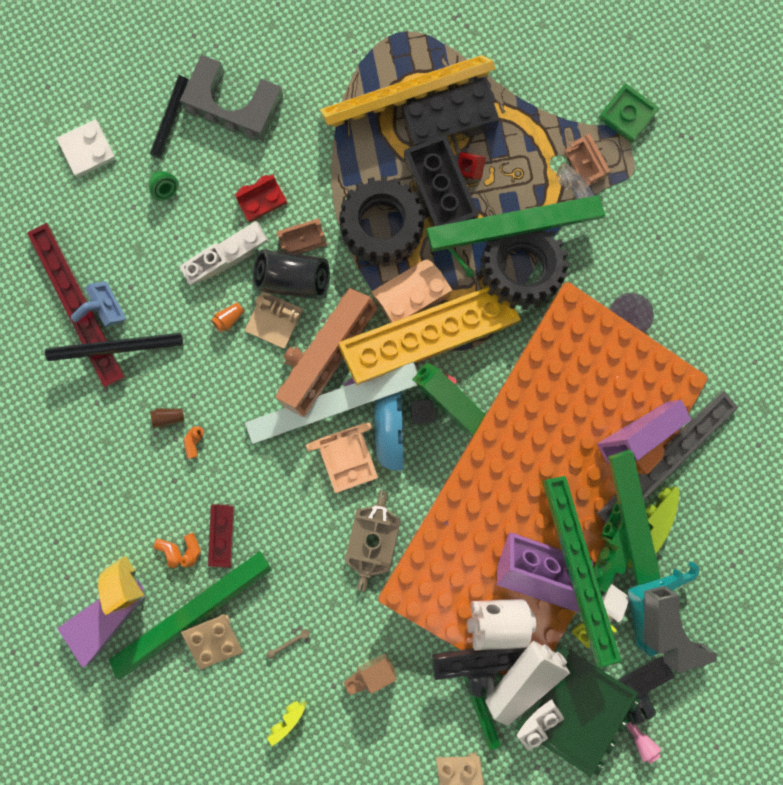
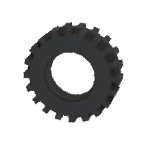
M551 229L549 233L542 230L487 241L480 260L481 267L479 272L483 274V286L488 285L490 288L488 294L490 296L496 294L499 297L498 303L500 304L504 300L509 302V308L515 309L516 305H522V310H528L531 305H534L536 309L543 302L548 303L560 289L567 276L566 271L569 268V262L565 260L568 252L561 249L564 243L562 239L556 241L553 238L555 232ZM517 250L530 252L542 264L543 272L541 278L533 284L524 285L516 283L504 272L503 260L505 256Z

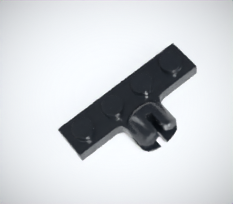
M473 648L432 654L433 677L435 680L464 676L466 677L467 689L470 695L482 698V687H484L485 696L488 697L495 690L496 672L510 670L526 648L476 651Z
M663 656L617 679L639 693L636 698L640 699V702L634 713L630 710L627 713V717L633 725L645 723L639 708L646 720H650L656 715V710L648 697V693L652 689L675 678L670 667L664 663Z

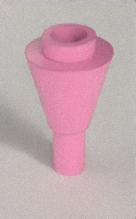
M629 721L626 727L634 737L633 739L642 762L648 761L649 764L653 763L661 756L659 752L662 749L646 734L641 732L637 725H633Z

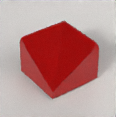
M460 152L458 166L462 175L471 179H481L486 157L469 152Z

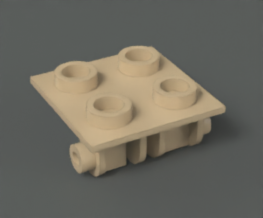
M262 292V295H258L255 301L257 305L244 331L285 349L303 309L271 294Z
M222 614L220 617L207 620L205 623L202 622L198 626L181 632L200 670L243 653L230 626L231 620L229 615L225 616V614Z
M469 753L468 756L436 757L440 785H484L480 756H477V753Z

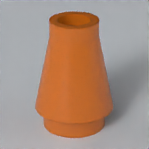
M236 302L215 313L211 322L220 333L228 332L245 311Z

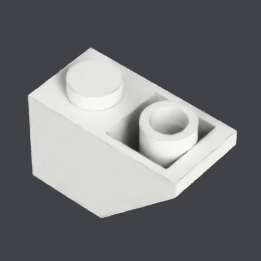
M610 584L606 593L601 590L600 592L609 622L611 623L614 620L620 623L627 608L629 596Z

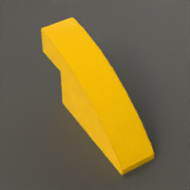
M126 556L105 568L99 575V597L105 615L123 610L145 596L131 575L135 572V569Z

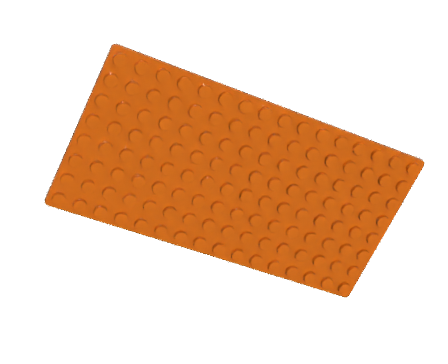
M569 282L564 283L378 596V601L458 649L466 650L473 649V633H469L467 629V620L472 618V601L523 599L536 618V631L532 633L531 642L535 641L542 646L545 644L554 652L576 612L497 585V566L508 534L511 532L562 550L542 481L566 476L594 568L600 556V551L606 543L605 540L600 538L605 523L596 513L616 494L610 465L607 464L597 444L666 402L682 400L689 413L707 382V376ZM679 429L676 432H674L671 436H669L667 439H665L663 442H661L663 447L670 442V440L678 433ZM509 670L499 671V673L506 675Z

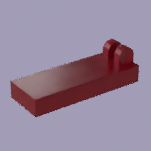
M211 504L208 566L231 568L235 505Z

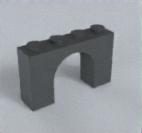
M201 55L180 99L184 111L192 116L200 115L211 124H222L231 132L239 131L244 133V136L251 140L259 139L263 141L283 98L281 86L261 79L248 105L235 111L222 109L214 102L215 92L225 72L222 63Z

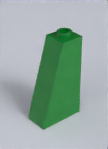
M426 363L418 370L412 380L459 429L473 437L486 414L438 368Z

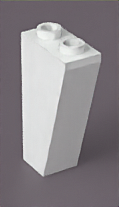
M535 641L531 642L497 685L492 695L485 701L494 720L509 726L569 675L570 672L565 666L567 661L562 654L553 652L545 644L542 646Z

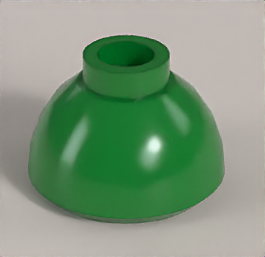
M166 171L152 173L148 183L151 196L158 201L170 199L175 195L179 186L177 178Z

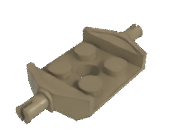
M379 490L375 506L356 510L345 562L359 573L360 578L357 590H361L363 584L362 591L366 592L370 576L389 572L401 521L386 509L385 504L389 492L385 491L382 498L383 490ZM376 534L379 537V544L376 547H369L367 545L366 538L368 535Z

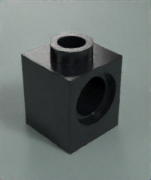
M432 400L411 401L412 426L434 425L436 422L434 402Z

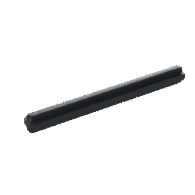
M181 333L52 347L45 349V358L47 361L181 346L183 345V337Z

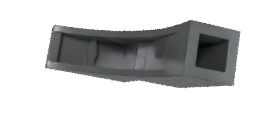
M665 586L644 591V643L657 653H664V663L677 673H684L687 670L717 662L716 652L703 643L691 641L686 635L680 619L679 595Z

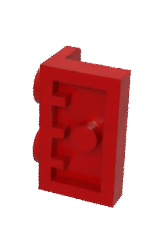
M273 174L260 177L256 183L250 186L245 185L234 194L249 223L288 203Z

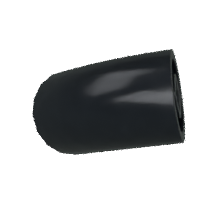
M262 249L258 253L253 269V286L256 291L315 300L323 299L327 293L330 282V267L326 258Z

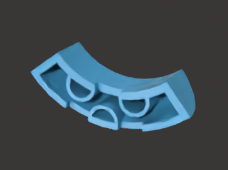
M400 391L374 400L376 458L383 467L390 470H403L402 404Z

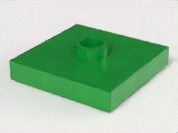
M625 83L601 112L598 119L633 144L660 108Z

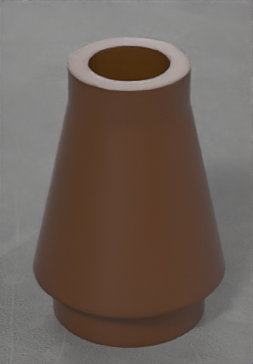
M155 408V410L150 411L153 429L159 428L161 430L178 422L185 421L182 408Z

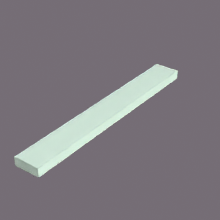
M412 362L401 366L384 376L358 386L354 383L320 395L304 418L284 408L245 422L251 442L253 444L414 387L416 384L412 379L417 374L415 363Z

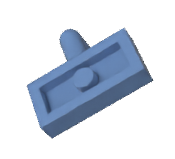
M107 281L89 284L85 290L92 302L84 303L71 315V319L74 322H78L89 311L97 310L105 327L122 324L127 320Z

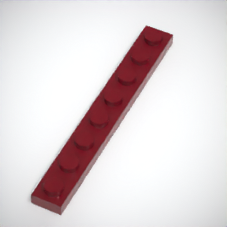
M45 223L27 232L81 343L107 341L93 311H89L78 322H74L71 319V315L88 301L50 225ZM114 354L89 356L104 388H108L126 379Z

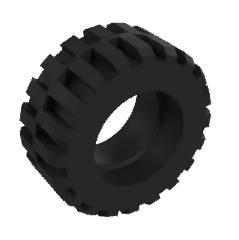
M381 176L379 181H375L374 177L368 178L367 184H363L361 181L356 184L355 191L351 189L347 193V200H343L341 204L339 222L343 241L348 246L351 254L357 255L358 260L362 262L367 260L372 266H377V263H383V267L390 266V263L394 261L395 264L402 262V258L411 256L413 249H417L420 244L425 219L423 205L419 203V197L416 192L411 193V187L407 184L401 186L398 179L394 178L391 182L387 181V177ZM378 205H386L396 209L403 219L401 231L389 239H375L368 236L361 226V218L368 209Z

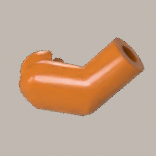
M157 538L154 549L165 552L167 565L170 568H177L182 557L178 546Z

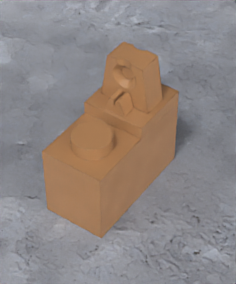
M385 652L357 667V672L344 681V685L350 695L363 690L370 691L372 694L396 681L397 675Z

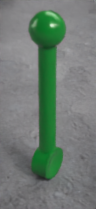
M449 248L450 253L466 271L465 275L471 278L474 275V270L467 267L453 248Z

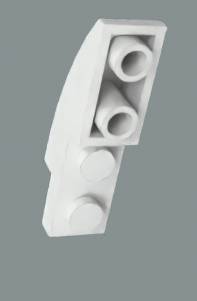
M254 221L222 243L211 245L179 267L189 285H194L253 255L254 250L269 240L260 224Z

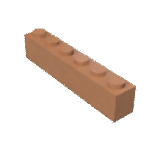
M349 288L341 298L340 303L333 313L329 315L325 325L316 334L314 341L305 350L301 360L292 369L290 376L279 388L275 398L284 408L303 418L306 416L344 359L338 346L339 342L360 335L376 312L377 307L371 297Z

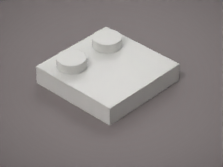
M96 119L57 137L66 159L77 178L116 160Z

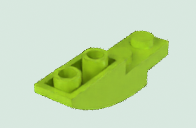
M676 486L665 487L658 495V502L655 505L651 504L646 509L655 554L666 540L677 513L680 489ZM631 558L629 559L627 568H633Z

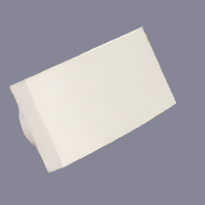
M550 700L525 722L517 737L529 751L547 740L548 737L545 731L556 726L557 723L564 720V717L554 702Z

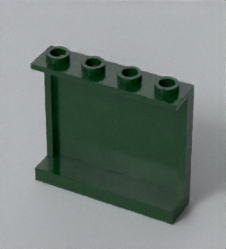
M562 646L559 653L566 659L567 663L565 666L570 674L526 710L515 729L520 731L525 722L539 708L552 700L563 715L564 720L545 731L548 739L541 744L587 774V777L591 779L593 774L598 776L605 765L601 761L605 753L610 755L617 742L613 738L617 731L621 734L629 722L625 719L629 710L634 713L640 702V699L636 698L639 693Z

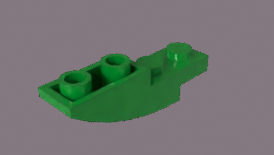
M618 500L613 506L608 522L603 527L600 538L605 540L606 543L601 549L600 556L593 568L599 589L605 593L608 591L616 572L624 574L630 559L622 520L618 526L616 525L621 519Z

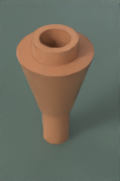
M297 345L294 349L290 346L284 354L283 358L286 359L284 364L296 367L301 360L303 352Z

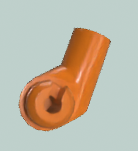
M200 426L192 427L183 439L187 459L198 457L196 445L204 436V430Z
M194 532L183 537L187 545L184 556L180 558V564L183 567L195 565L201 554V548Z

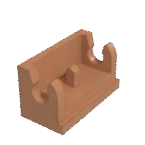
M590 133L569 144L570 147L565 149V153L584 188L606 179L610 169Z
M319 218L277 231L282 250L286 253L302 254L327 246Z

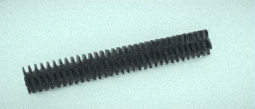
M182 75L177 77L168 102L169 104H167V109H165V114H163V119L156 134L157 136H155V141H153V146L150 149L149 154L161 160L159 157L162 158L161 155H163L161 153L163 152L162 150H165L164 145H167L165 144V142L167 143L166 140H168L166 137L169 138L168 135H170V130L173 128L171 125L175 123L174 118H177L175 115L177 116L176 113H178V108L181 106L180 99L189 81L188 78Z

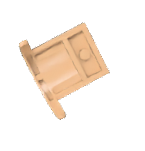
M370 423L345 429L306 445L307 451L320 449L335 493L378 478L362 434L372 429Z

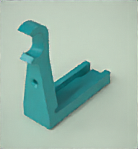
M692 561L688 564L690 570L685 574L674 568L673 575L628 590L636 645L643 652L648 653L650 657L658 653L644 643V591L665 586L673 591L695 580L699 575V567Z

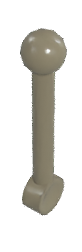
M303 629L300 635L275 650L267 651V657L273 659L280 651L302 638H308L310 635L309 630Z

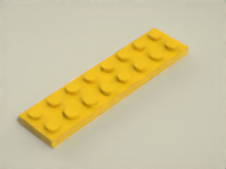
M480 55L322 108L320 112L327 125L336 127L344 124L346 119L352 118L357 120L363 118L367 112H381L386 109L385 106L394 104V106L402 105L407 102L406 99L415 97V99L423 98L428 95L427 92L435 90L440 92L448 89L450 84L456 83V85L467 83L469 81L468 78L488 76L489 71L495 70L494 61Z
M487 287L341 341L338 346L354 382L358 386L384 376L401 366L412 362L418 363L517 325L521 319L516 309L509 308V302L504 300L500 304L498 303L499 297L496 294L490 296L488 294L490 288Z

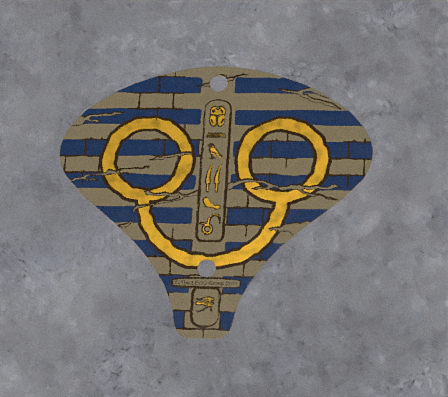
M412 31L392 34L378 42L359 63L342 102L467 59L453 48L430 35ZM474 76L468 78L469 81L461 85L453 83L448 85L446 90L427 92V96L484 79L487 80L500 119L497 129L449 143L457 163L460 152H469L486 157L481 179H471L463 176L479 214L478 218L592 197L605 188L627 180L634 173L635 163L630 142L608 125H588L566 120L543 111L517 97L489 76L482 78ZM412 97L406 100L407 102H410L417 99H415V97ZM394 104L385 106L386 109L377 113L370 111L365 113L363 118L357 120L349 118L344 120V124L336 126L332 149L331 186L339 227V212H341V204L346 199L347 193L351 189L355 191L356 184L361 181L363 184H367L368 178L374 177L375 181H379L381 176L387 177V181L391 182L394 178L398 179L401 186L407 184L411 187V193L416 192L418 195L404 161V150L411 148L412 144L402 116V105L394 106ZM590 133L610 169V173L606 179L584 188L565 153V149L569 148V144ZM556 155H563L568 159L569 167L563 173H556L550 167V160ZM378 205L368 209L363 214L361 226L363 231L372 238L389 239L401 231L403 219L396 209L386 205ZM425 210L423 213L425 217L424 230L420 244L417 249H413L411 256L402 258V262L395 264L394 261L390 263V266L383 267V263H377V266H372L369 261L362 262L358 260L357 255H352L359 271L372 291L428 258L441 271L452 289L451 296L433 307L489 287L488 285L483 286V274L479 272L481 267L480 260L487 241L453 248L467 267L474 270V275L469 278L465 275L466 271L448 249L431 251L426 233L427 228H430L431 225ZM561 227L552 228V230L555 232L554 236L560 230ZM512 251L503 260L504 272L516 283L525 285L539 259L527 251ZM493 334L451 350L464 351L475 348L486 342Z

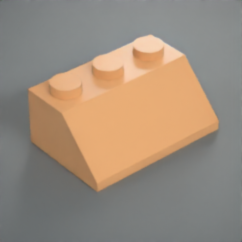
M427 258L371 291L389 322L392 323L433 307L451 296L452 289L441 271Z

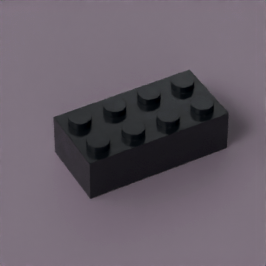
M486 79L402 104V116L412 147L445 134L448 142L453 143L497 129L500 120Z
M446 134L404 150L405 164L431 227L478 218L479 214Z

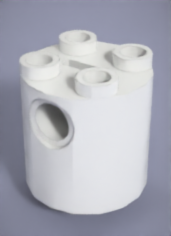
M511 599L471 602L472 618L467 620V629L469 633H473V648L475 651L526 648L529 646L532 633L536 631V618L525 600Z

